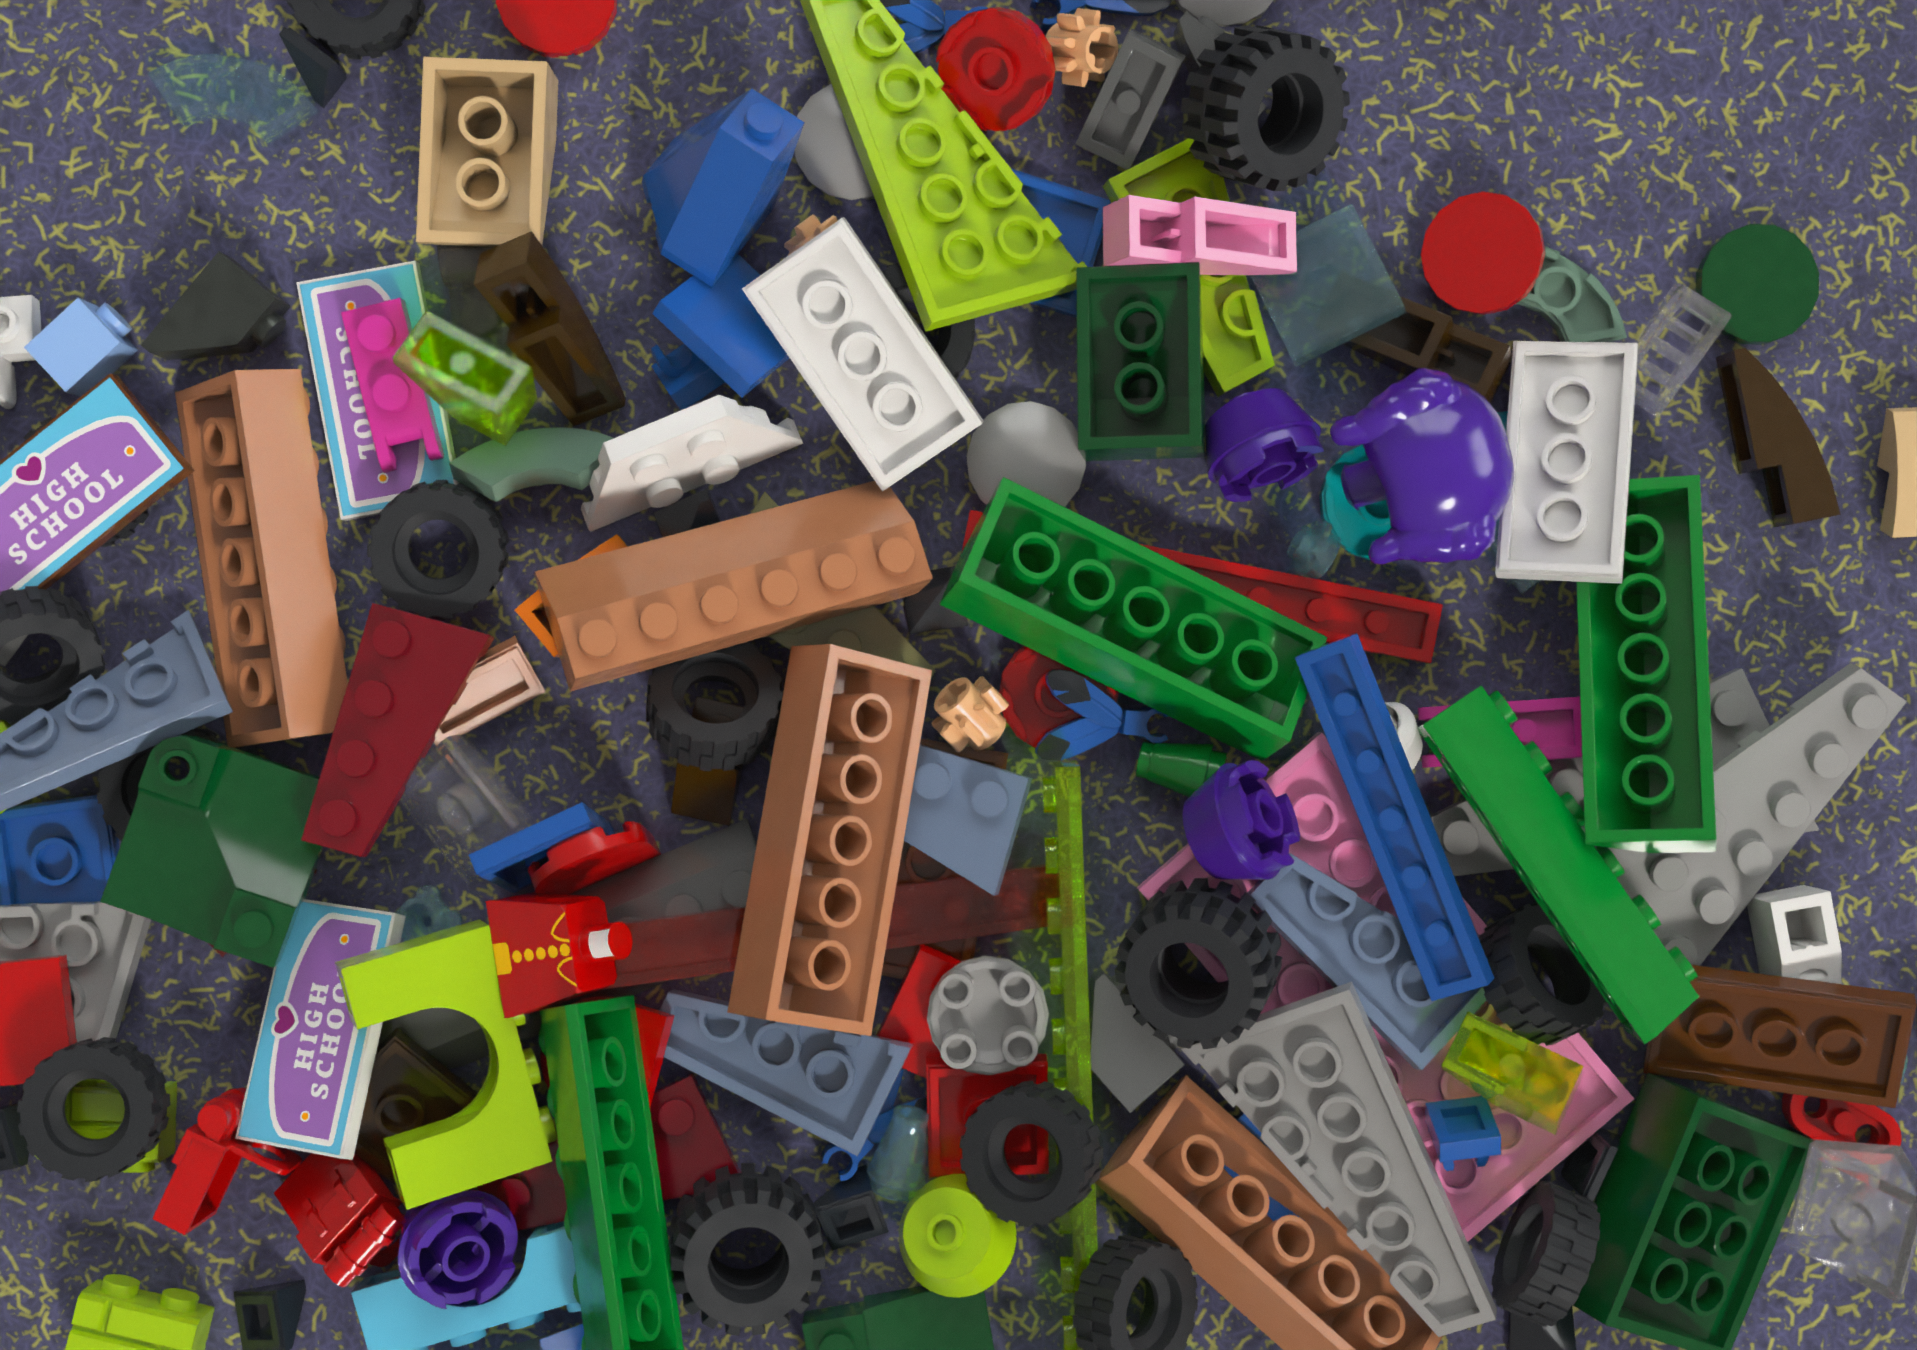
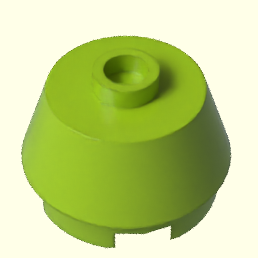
M966 1174L940 1176L919 1188L907 1203L899 1225V1247L907 1269L923 1287L946 1297H968L991 1287L1007 1270L1016 1247V1223L1011 1220L1005 1222L997 1218L998 1215L989 1209L987 1211L975 1192L971 1193L966 1183L968 1181Z

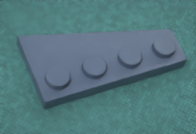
M189 610L170 621L174 629L150 645L143 639L122 654L126 660L95 680L90 674L69 689L72 693L68 698L50 711L38 708L0 733V812L153 747L165 739L181 735L233 712L199 629Z
M920 744L904 841L993 896L999 895L1033 778Z
M1289 853L1295 860L1292 865L1281 868L1273 879L1259 880L1247 892L1256 899L1252 907L1258 913L1266 910L1273 920L1270 925L1333 988L1352 982L1371 1026L1414 1069L1423 1070L1484 1004L1486 998L1483 987L1431 1001L1399 919L1387 911H1381L1358 897L1354 891Z
M676 989L668 992L660 1011L675 1016L664 1054L665 1058L856 1156L859 1155L913 1044L872 1034L871 1036L727 1013L728 1001Z

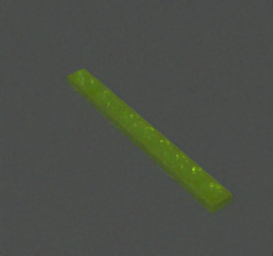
M1077 760L1052 761L1053 776L1042 777L1043 813H1054L1055 837H1044L1045 873L1056 874L1057 897L1046 898L1048 935L1059 934L1060 957L1048 959L1050 995L1061 994L1062 1018H1051L1052 1055H1063L1064 1078H1053V1084H1055L1054 1087L1062 1091L1066 1089L1074 1094V1099L1080 1105L1084 1104L1090 1111L1089 1116L1093 1122L1080 765ZM1055 1143V1156H1056V1169H1057L1058 1161H1059V1154H1058L1057 1145H1056V1143ZM1095 1183L1091 1186L1093 1190L1084 1200L1061 1218L1058 1217L1059 1234H1070L1071 1256H1060V1283L1062 1294L1072 1293L1073 1315H1075V1304L1073 1303L1075 1291H1078L1080 1285L1079 1278L1083 1269H1086L1090 1263V1257L1095 1251H1098ZM1062 1315L1063 1350H1083L1078 1347L1075 1339L1077 1333L1076 1328L1073 1327L1072 1315Z

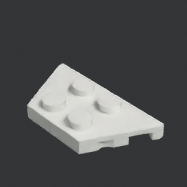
M717 395L604 442L598 456L600 465L593 471L589 483L594 498L593 501L582 503L581 511L589 531L592 532L647 508L669 506L677 502L683 496V493L702 485H715L727 482L734 478L739 470L799 446L803 442L794 420L786 418L775 425L770 423L765 410L754 406H740L736 400Z

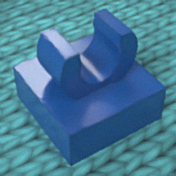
M657 344L651 348V354L656 361L651 367L680 410L692 406L725 383L685 344H682L668 355H665Z
M1485 1095L1425 1103V1122L1438 1159L1442 1162L1446 1171L1454 1170L1455 1160L1474 1158L1477 1167H1483L1487 1164L1489 1156L1501 1155V1134Z

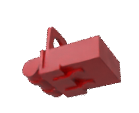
M232 1088L220 1096L211 1099L198 1113V1123L187 1128L171 1161L177 1167L154 1213L153 1220L186 1235L214 1216L243 1157L279 1175H287L300 1166L302 1158L286 1148L235 1139L247 1088ZM253 1148L268 1150L279 1156L282 1161L264 1157Z
M311 1153L274 1192V1195L298 1229L299 1233L296 1235V1238L312 1262L324 1265L323 1270L325 1274L337 1285L346 1287L356 1276L362 1275L368 1268V1264L384 1267L389 1265L398 1256L400 1237L393 1245L388 1246L396 1238L395 1234L405 1224V1215L397 1208L402 1202L399 1198L392 1195L375 1169L355 1153L353 1160Z

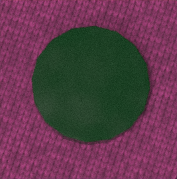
M1749 224L1721 236L1707 251L1696 272V299L1704 319L1714 329L1717 328L1722 334L1729 336L1728 339L1739 344L1765 345L1793 334L1810 317L1819 297V271L1811 250L1794 233L1773 224Z

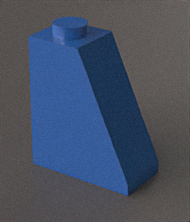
M750 89L676 136L646 171L642 179L646 201L651 203L657 225L655 236L660 254L710 287H713L775 207L805 122L759 92Z

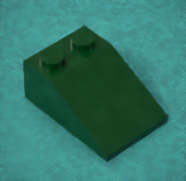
M1200 263L1077 267L1078 450L1084 460L1206 458Z

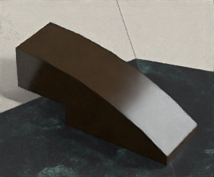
M528 232L480 253L474 286L509 327L507 346L571 424L576 426L624 407L626 397L593 326L556 264L533 232Z
M1343 273L1340 274L1315 326L1316 330L1406 376L1418 368L1445 372L1453 380L1465 383L1479 392L1490 404L1512 361L1510 345L1453 323L1452 316Z
M1746 348L1733 350L1716 357L1738 472L1741 474L1762 469L1773 526L1780 527L1841 515L1831 476L1817 442L1796 405L1777 380Z

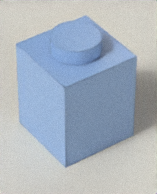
M77 298L24 347L66 393L79 397L84 395L108 374H113L138 351L125 336L132 330L131 326L113 307L107 303H103L98 307L81 298Z

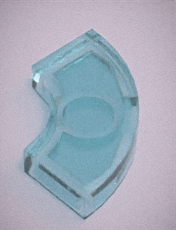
M201 54L171 61L147 73L179 122L185 127L206 119H232L251 127L266 143L271 144L319 112L311 100L294 83L279 72L259 62L221 56L220 54Z

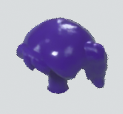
M1418 368L1406 378L1393 383L1381 394L1375 396L1358 413L1344 416L1331 426L1330 435L1334 443L1338 446L1363 445L1368 457L1366 461L1348 466L1344 464L1341 472V483L1348 503L1356 510H1359V507L1384 500L1387 502L1391 528L1383 537L1377 538L1371 543L1368 551L1371 562L1383 565L1398 560H1414L1421 563H1449L1456 560L1471 561L1479 558L1495 541L1496 521L1505 509L1513 487L1514 464L1500 416L1488 400L1479 392L1465 383L1453 380L1445 372Z

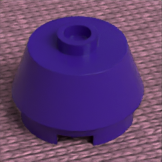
M1267 388L1240 394L1218 409L1205 424L1208 478L1211 482L1219 485L1224 499L1231 502L1252 500L1250 489L1275 482L1283 490L1305 478L1318 467L1319 464L1314 454L1324 452L1319 440L1321 428L1282 389Z
M1249 760L1239 765L1234 763L1223 764L1184 803L1183 825L1189 846L1202 868L1216 879L1269 880L1276 877L1281 868L1292 865L1295 862L1289 854V845L1300 841L1295 811L1287 793L1278 797L1274 795L1269 784L1263 779V777L1267 776L1269 769L1259 761Z
M468 1189L408 1209L404 1216L405 1224L401 1227L398 1266L405 1285L417 1297L435 1307L447 1309L446 1304H460L475 1299L478 1304L484 1303L507 1284L516 1267L512 1259L517 1247L518 1231L512 1212L499 1198L486 1192Z

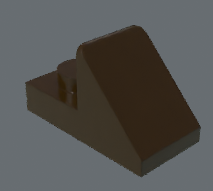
M696 696L692 717L707 723H728L740 716L744 706ZM677 761L671 813L730 826L744 763L735 766L733 770L712 769L711 771L700 770V767L692 765L687 767Z

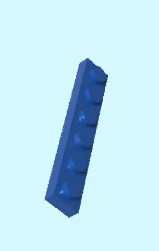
M1355 633L1296 656L1295 660L1431 1001L1489 985L1494 980V975L1358 634Z

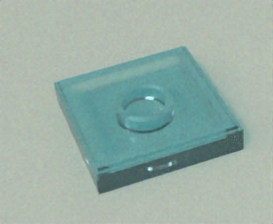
M1353 204L1296 231L1297 272L1280 275H1250L1295 367L1406 313L1405 306Z

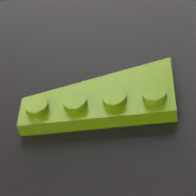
M1190 138L1108 179L1102 186L1111 203L1128 195L1179 203L1193 197L1227 202L1230 200L1224 178L1203 167L1204 161L1195 159L1189 149L1194 142ZM1200 275L1204 373L1217 397L1275 366L1254 290H1250L1246 275Z

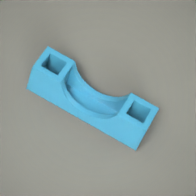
M564 1221L535 1228L527 1240L525 1260L520 1273L496 1295L484 1303L478 1304L475 1299L460 1304H446L447 1309L435 1307L417 1297L408 1289L400 1275L399 1268L366 1277L351 1292L368 1350H429L428 1346L450 1340L452 1347H459L487 1335V1328L507 1322L510 1330L524 1328L544 1319V1311L566 1305L568 1312L581 1311V1306L577 1302L573 1291V1277L576 1272L572 1242L567 1237Z

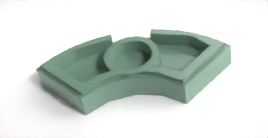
M1545 246L1546 254L1539 277L1536 279L1535 285L1529 294L1516 304L1539 313L1556 330L1560 342H1614L1627 338L1620 313L1610 294L1592 273L1588 274L1577 264L1560 255L1559 251Z
M566 427L525 430L504 435L476 446L457 457L449 465L454 480L495 502L517 490L531 486L562 484L583 490L589 485L593 471L600 465L598 456L603 443L613 439V437L595 431Z

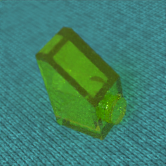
M427 310L392 357L394 364L454 419L504 446L508 444L538 400L531 366Z
M1467 1012L1441 1065L1443 1070L1497 1107L1554 1135L1557 1134L1581 1083L1584 1067L1470 1012Z

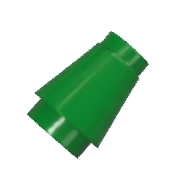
M1143 741L1136 777L1145 778L1152 783L1190 797L1211 775L1226 763L1227 753L1213 750L1214 744H1153Z

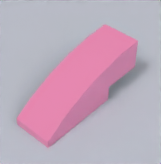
M1128 195L1103 207V266L1199 262L1200 275L1292 274L1297 272L1296 212L1193 197L1179 203Z

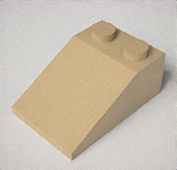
M423 57L416 242L418 244L496 247L532 231L542 245L556 145L558 79L547 61Z

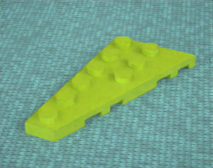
M800 0L925 332L1077 290L1076 268L1087 267L1083 261L1078 264L1059 240L1062 233L1049 217L1043 219L1021 192L1023 183L965 110L962 112L957 110L941 89L944 82L931 66L925 68L903 40L905 32L881 1Z

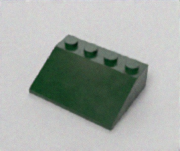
M1648 1073L1619 1141L1621 1142L1594 1201L1598 1206L1597 1212L1600 1213V1237L1597 1242V1252L1594 1263L1591 1265L1588 1279L1573 1306L1606 1326L1682 1349L1731 1350L1817 1142L1688 1087Z

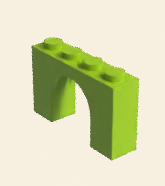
M478 919L335 962L350 1020L357 1030L424 1009L448 1008L463 1012L474 1018L487 1040L489 1049L487 1076L481 1090L471 1103L451 1117L383 1139L399 1198L407 1210L552 1162L548 1143L557 1140L554 1123L546 1105L538 1108L532 1085L541 1082L539 1067L532 1048L529 1047L522 1050L517 1026L525 1024L524 1014L504 1018L490 927L487 923Z

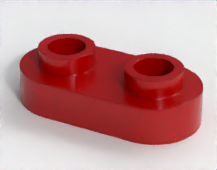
M1783 1094L1782 1111L1787 1122L1799 1132L1861 1167L1874 1169L1887 1165L1898 1154L1902 1142L1900 1127L1890 1114L1877 1106L1820 1098L1819 1109L1815 1113L1808 1115L1804 1110V1102L1809 1096ZM1868 1124L1871 1128V1137L1866 1143L1859 1145L1855 1139L1856 1131L1860 1126Z

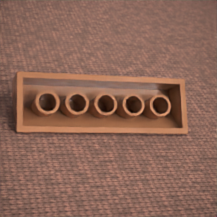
M301 369L233 370L175 393L184 456L195 470L188 476L216 671L233 710L232 713L223 716L227 744L229 747L237 748L333 733L348 682L344 662L346 641L344 633L339 626L335 601L337 581L335 573L330 567L326 541L328 520L324 509L321 507L317 481L319 460L316 451L312 447L308 420L310 400L307 391L303 387Z
M875 481L546 568L534 573L570 692L919 593L933 579L914 519L891 487L882 491Z
M833 644L791 646L727 1013L871 1036L932 670Z
M1187 1075L1182 1077L1125 1137L1100 1173L1098 1181L1095 1182L1162 1243L1169 1244L1182 1251L1183 1258L1189 1260L1192 1269L1283 1350H1436L1443 1337H1438L1389 1282L1390 1276L1366 1249L1361 1251L1348 1237V1229L1328 1207L1323 1209L1267 1146ZM1224 1165L1239 1174V1176L1232 1178L1224 1169ZM1269 1196L1299 1217L1285 1215L1272 1221L1267 1215L1270 1204Z

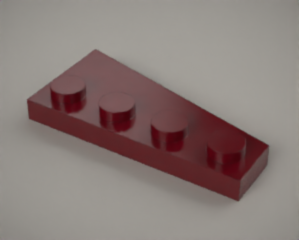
M372 603L301 838L302 841L360 857H367L407 789L405 785L421 758H425L436 739L435 734L453 704L456 705L468 684L466 681L481 655L484 657L493 642V636Z
M694 1073L655 1090L650 1113L663 1200L683 1197L684 1194H694L693 1184L703 1176L709 1183L715 1181V1170L727 1165L730 1174L741 1173ZM558 1139L548 1143L552 1162L477 1186L479 1191L491 1194L507 1205L515 1218L517 1231L564 1221L567 1204L564 1182L559 1176L556 1167V1153L559 1147Z

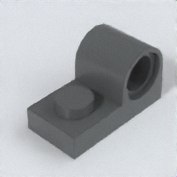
M1131 29L1126 35L1076 141V145L1126 170L1130 169L1186 55Z

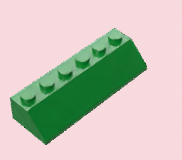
M1700 475L1629 479L1622 584L1577 582L1585 844L1647 853L1716 852L1717 836Z
M1005 477L997 485L966 543L939 604L1260 761L1265 760L1291 741L1308 690L1295 657L1325 645L1328 638Z
M1481 685L1419 726V733L1625 1030L1643 1044H1646L1658 1036L1699 998V995L1690 984L1698 975L1677 946L1667 951L1653 930L1662 924L1647 901L1640 894L1631 899L1617 880V878L1625 874V871L1608 847L1597 846L1595 848L1592 845L1585 844V832L1581 828L1585 825L1584 811L1568 791L1559 797L1545 777L1553 771L1547 758L1533 741L1526 745L1521 743L1510 727L1518 719L1499 691L1495 690L1488 695Z
M634 995L541 1009L542 1025L539 1030V1043L547 1059L550 1080L547 1102L550 1113L555 1118L559 1147L556 1153V1167L559 1176L564 1182L567 1204L564 1226L573 1248L576 1270L573 1277V1291L577 1302L581 1306L584 1328L582 1350H684L677 1296L673 1285L674 1275L670 1266L671 1254Z

